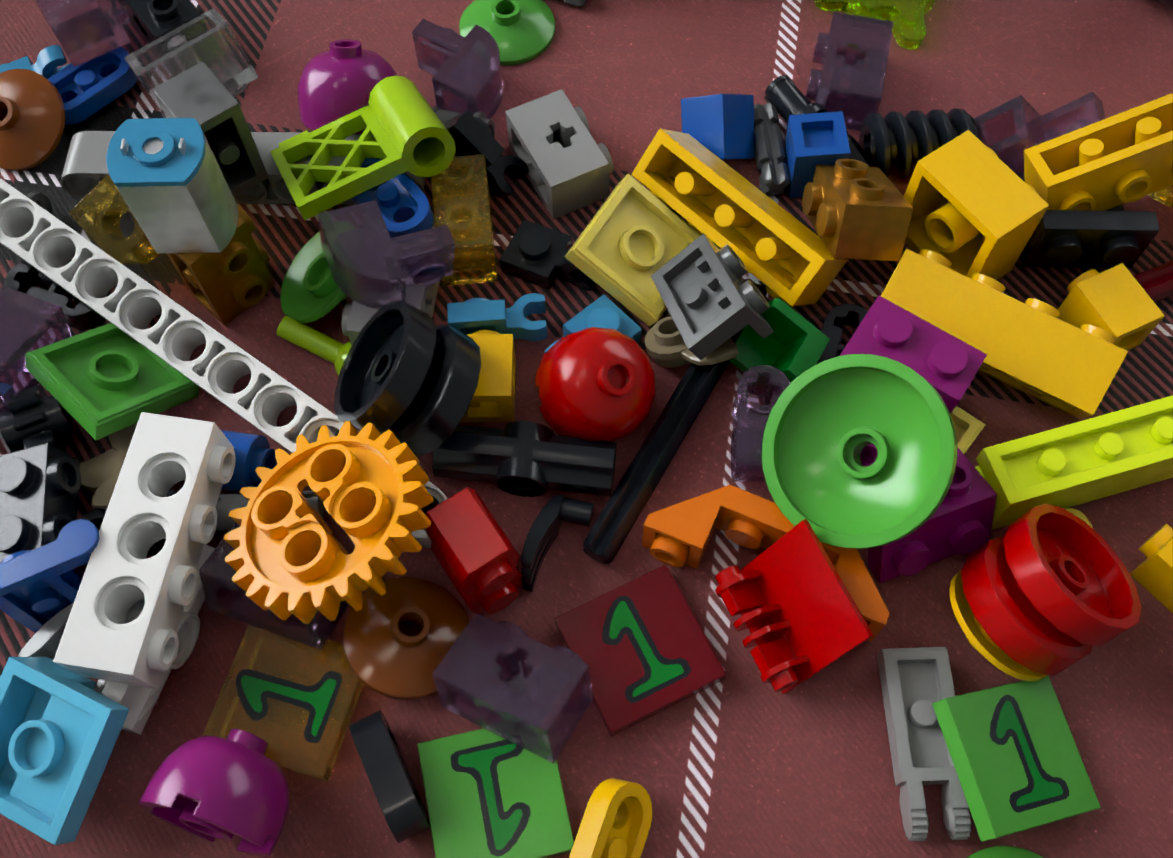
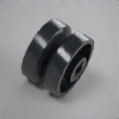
M403 300L391 301L372 316L351 346L340 370L336 385L334 411L339 421L343 423L350 421L358 430H361L367 423H373L381 434L387 430L392 431L401 443L405 442L415 455L423 456L436 450L454 432L467 412L478 384L481 369L480 347L471 337L449 325L435 326V322L427 313Z

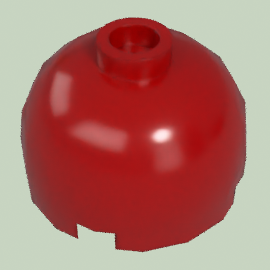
M585 328L559 339L543 355L535 375V388L539 386V397L542 406L539 407L544 420L559 436L575 437L587 441L613 442L631 434L648 417L655 399V373L648 355L633 338L611 328Z

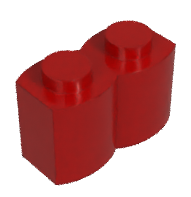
M467 487L426 512L425 515L431 521L430 527L424 528V531L431 540V551L470 611L474 614H481L486 611L490 615L509 606L518 597V588L522 583V574L517 568L519 554L474 489Z

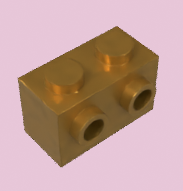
M838 159L835 165L816 164L813 182H808L804 189L802 207L804 215L808 217L818 236L822 238L833 257L841 259L900 261L913 206L879 167H869L866 163L854 159Z
M238 204L236 231L229 244L221 252L166 253L190 294L224 326L246 308L259 303L266 292L275 286L266 267V264L270 262V257L259 242L252 237L251 232L256 229L255 224Z

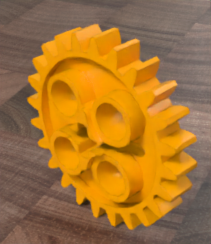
M345 421L337 436L326 425H323L319 430L317 441L310 443L302 434L297 436L295 452L289 455L280 448L275 450V458L278 464L272 470L260 466L255 469L257 476L262 480L258 487H243L239 491L249 502L247 507L234 509L228 515L240 527L224 535V540L235 549L225 557V562L236 571L232 577L234 583L246 592L245 595L264 611L269 609L284 621L291 614H294L304 624H309L318 610L328 620L333 621L336 620L339 612L340 602L346 601L356 611L362 609V592L370 587L381 596L386 593L382 576L387 571L398 575H404L407 572L398 558L402 552H420L422 546L413 537L412 531L430 527L431 521L421 510V508L433 502V497L424 487L430 479L419 465L420 461L405 442L401 443L390 430L380 434L373 423H367L358 432L350 421ZM309 485L312 491L323 501L325 509L354 543L355 549L351 554H348L344 546L332 535L331 528L303 495V489Z

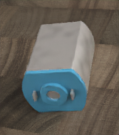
M195 118L127 119L116 130L108 145L106 154L107 170L157 253H219L225 249L237 228L238 208L198 121Z

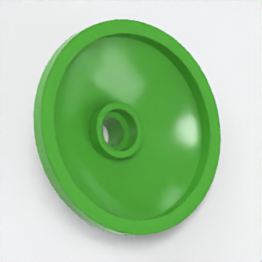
M872 354L837 356L820 362L804 371L790 383L776 401L767 420L762 442V465L769 492L780 511L794 526L807 519L820 542L843 548L864 549L888 545L920 528L932 517L946 497L953 480L957 461L955 427L950 412L940 394L923 376L910 367L893 359ZM874 444L878 451L877 459L872 465L864 466L860 460L861 450L866 445Z

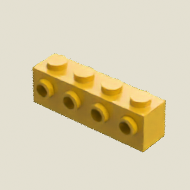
M1173 93L1025 149V183L1031 185L1038 195L1049 204L1047 210L1104 211L1123 203L1135 202L1147 194L1172 186Z
M660 128L631 174L666 206L687 220L686 223L700 235L704 233L721 249L728 244L747 267V273H752L763 282L770 296L781 299L790 307L816 304L848 261V259L834 258L822 238L690 134Z
M909 249L905 250L881 297L987 354L978 369L979 371L1078 419L1083 420L1094 415L1128 353L1127 350L1114 345L1116 337L1113 334L1090 324H1082L1079 329L1058 319L1060 315L1059 310L1043 301L1027 298L1026 302L1023 303L1003 293L1006 289L1003 284L986 275L974 273L969 278L950 269L952 262L939 253L928 249H921L919 254Z

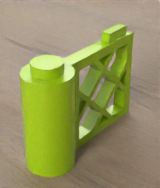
M403 76L384 78L370 92L369 105L310 133L306 130L278 143L279 147L270 151L304 221L406 171L418 177H431L447 169L454 158L456 151L455 141L411 80ZM365 129L358 141L345 140L346 137ZM314 155L307 165L292 164L304 157ZM333 156L346 157L341 166H327ZM366 158L383 159L366 168L360 167ZM316 182H329L326 187L308 195Z

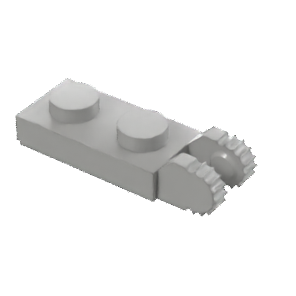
M946 647L881 649L877 653V661L895 786H900L899 804L905 836L908 838V841H926L929 820L923 785L942 784L940 801L947 835L952 840L968 839L971 832L969 806L932 703L955 696L948 649Z

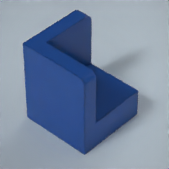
M716 94L681 99L682 133L690 134L721 160L754 158V95Z
M843 111L789 115L785 140L787 161L784 162L789 167L791 179L788 185L789 198L803 197L806 184L813 182L816 164L835 165L838 159L850 158V147Z

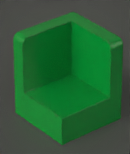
M774 298L768 302L770 308L763 313L774 332L763 339L749 324L746 325L733 340L739 355L728 361L773 396L778 397L794 379L817 364L830 338L784 301Z

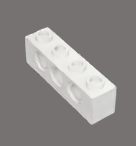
M141 412L99 530L100 539L98 545L91 553L54 657V663L82 677L159 689L164 671H168L177 656L179 638L176 631L184 606H188L193 601L197 591L198 571L196 568L203 545L211 541L216 530L217 510L215 507L222 485L230 481L235 468L234 447L215 422ZM185 480V483L183 487L180 489V491H178L176 494L172 496L166 497L168 491L174 484ZM166 538L162 550L155 556L146 559L150 547L157 541ZM145 599V605L141 614L135 620L126 623V616L130 608L135 603Z

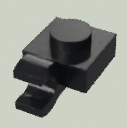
M467 110L444 123L445 128L455 141L456 151L454 158L469 174L478 172L495 196L504 198L514 192L513 188L504 179L505 169L516 179L525 177L530 172L527 164L521 158L514 155L502 156L501 154L505 149L494 139L491 128L480 118L472 116Z
M525 219L499 259L503 273L548 290L551 289L556 278L591 291L595 284L591 278L564 257L573 246L572 236Z

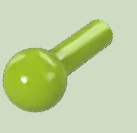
M285 316L281 320L276 332L277 336L333 363L338 376L352 346L351 342L343 344L289 316Z

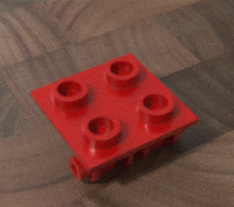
M807 519L799 522L741 570L737 565H733L720 571L715 576L719 584L715 590L719 598L723 599L731 616L741 614L742 617L737 619L733 626L736 631L749 629L751 634L742 640V644L746 649L755 647L750 650V653L762 674L760 678L763 684L770 682L775 692L781 691L783 695L787 694L874 636Z

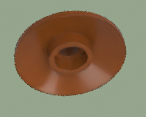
M11 69L0 73V168L9 171L28 170L44 162L58 146L65 127V108L59 91L46 77L27 69Z
M401 577L384 581L386 593L383 596L375 593L371 588L362 594V609L356 611L353 607L351 608L345 622L343 635L345 656L357 678L376 693L400 700L428 697L443 690L453 682L463 669L471 646L469 620L458 600L438 584L414 577ZM403 621H413L420 625L422 632L416 636H406L401 633L398 625Z

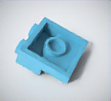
M9 657L0 676V814L53 845L74 842L130 709L94 691L97 682L54 663L48 657Z

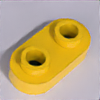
M610 778L601 782L593 791L588 801L569 858H641L652 822V803L647 790L638 783Z

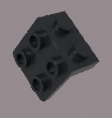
M1017 173V175L1025 182L1024 173ZM1123 204L1104 211L1046 210L1020 255L1022 267L1112 268L1123 263L1126 268L1131 269L1160 231L1156 212L1124 211Z

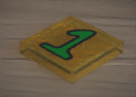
M251 618L202 736H215L226 739L231 729L249 732L262 738L269 744L264 755L278 764L280 768L328 782L363 683L349 666L343 644Z

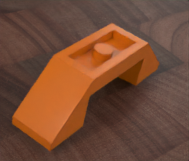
M727 485L648 514L643 527L642 546L650 549L649 553L656 560L666 565L680 568L686 564L698 569L715 528L724 531L728 539L740 546L751 549L761 546L767 549L790 531L794 525L784 516L775 502L735 486ZM820 542L874 635L867 640L872 642L886 625L890 613L857 548H843Z

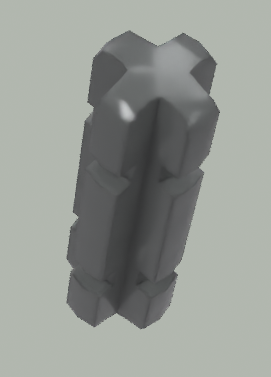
M757 103L754 105V154L757 170L762 174L759 176L761 191L767 196L774 194L783 195L788 191L791 179L789 167L784 163L787 161L781 127L776 124L779 122L778 112L771 103L764 105Z

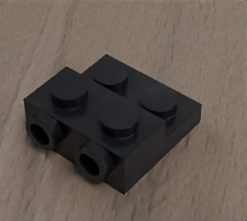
M49 443L0 456V564L4 558L13 553L23 550H34L57 540L62 528L71 521L77 520L78 490L81 485L80 461Z

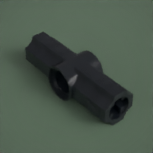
M531 421L510 422L505 425L504 429L458 424L454 432L433 451L432 470L434 476L494 483L503 492L521 497L541 496L547 492V489L611 497L617 442L587 441L575 437L558 436L549 427Z

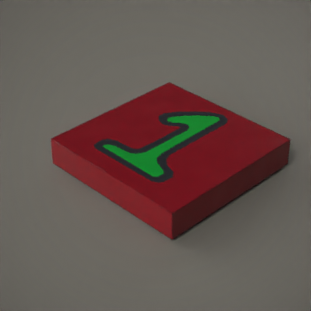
M666 564L554 618L555 625L611 737L723 681L726 677V672Z

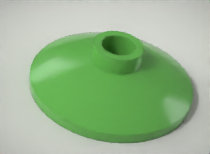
M474 0L461 16L459 24L460 37L469 53L481 61L501 66L518 65L535 59L550 46L555 34V19L549 6L542 0Z
M344 223L328 226L315 234L301 248L289 266L282 284L280 301L286 316L301 323L313 322L329 313L340 301L350 294L361 267L364 252L362 237L356 229Z

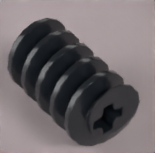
M953 108L947 114L943 110L932 109L926 116L922 111L911 110L905 117L901 112L890 111L885 118L880 113L869 112L864 117L860 127L859 145L865 151L864 159L867 163L879 167L887 178L891 164H896L899 178L907 179L912 163L917 164L918 160L967 130L971 131L977 138L978 133L972 115H969L965 109Z

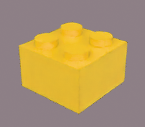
M967 130L917 161L904 194L906 200L913 206L905 243L917 254H919L921 249H928L941 254L952 262L950 269L969 278L974 273H979L997 280L1012 270L1048 209L1049 204L1038 195L1031 185L1025 183L999 159L991 148L984 145L971 131Z

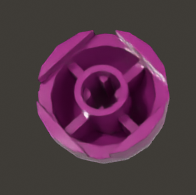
M343 39L329 43L330 50L315 55L305 65L298 83L300 120L306 127L316 130L369 105L370 92L375 85L384 78L397 76L392 65L376 52L362 49L360 41ZM363 129V130H361V131H359V132H357V133H355V134H361V133L364 132L365 129Z
M231 729L226 739L215 736H202L183 743L169 754L152 776L138 804L141 807H153L150 813L155 817L211 842H214L215 838L231 841L233 836L237 835L242 838L236 849L237 851L268 857L271 856L284 827L289 809V786L280 766L264 755L269 745L265 740L243 730Z

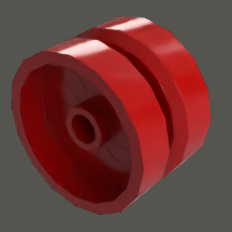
M1044 503L1031 508L1008 526L1005 536L989 540L968 556L961 570L963 592L977 621L991 640L1012 660L1035 673L1055 676L1092 653L1093 645L1101 647L1138 624L1140 620L1142 606L1137 588L1121 559L1109 544L1085 521L1061 507Z

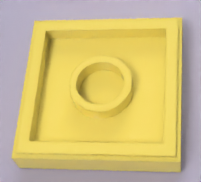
M628 173L618 183L564 257L650 327L660 319L667 308L651 275L701 235Z

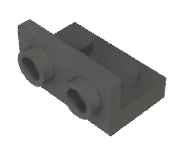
M704 233L651 275L687 348L700 360L748 324L763 339L774 332L763 314L770 308L767 300L749 279L744 282L741 278L748 272L743 261L728 244L719 249Z

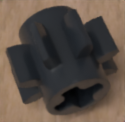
M38 385L9 395L10 400L6 401L9 411L0 414V432L9 450L13 453L49 443L65 452L64 447L67 446L64 438L76 434L74 420L66 409L52 395L43 398Z

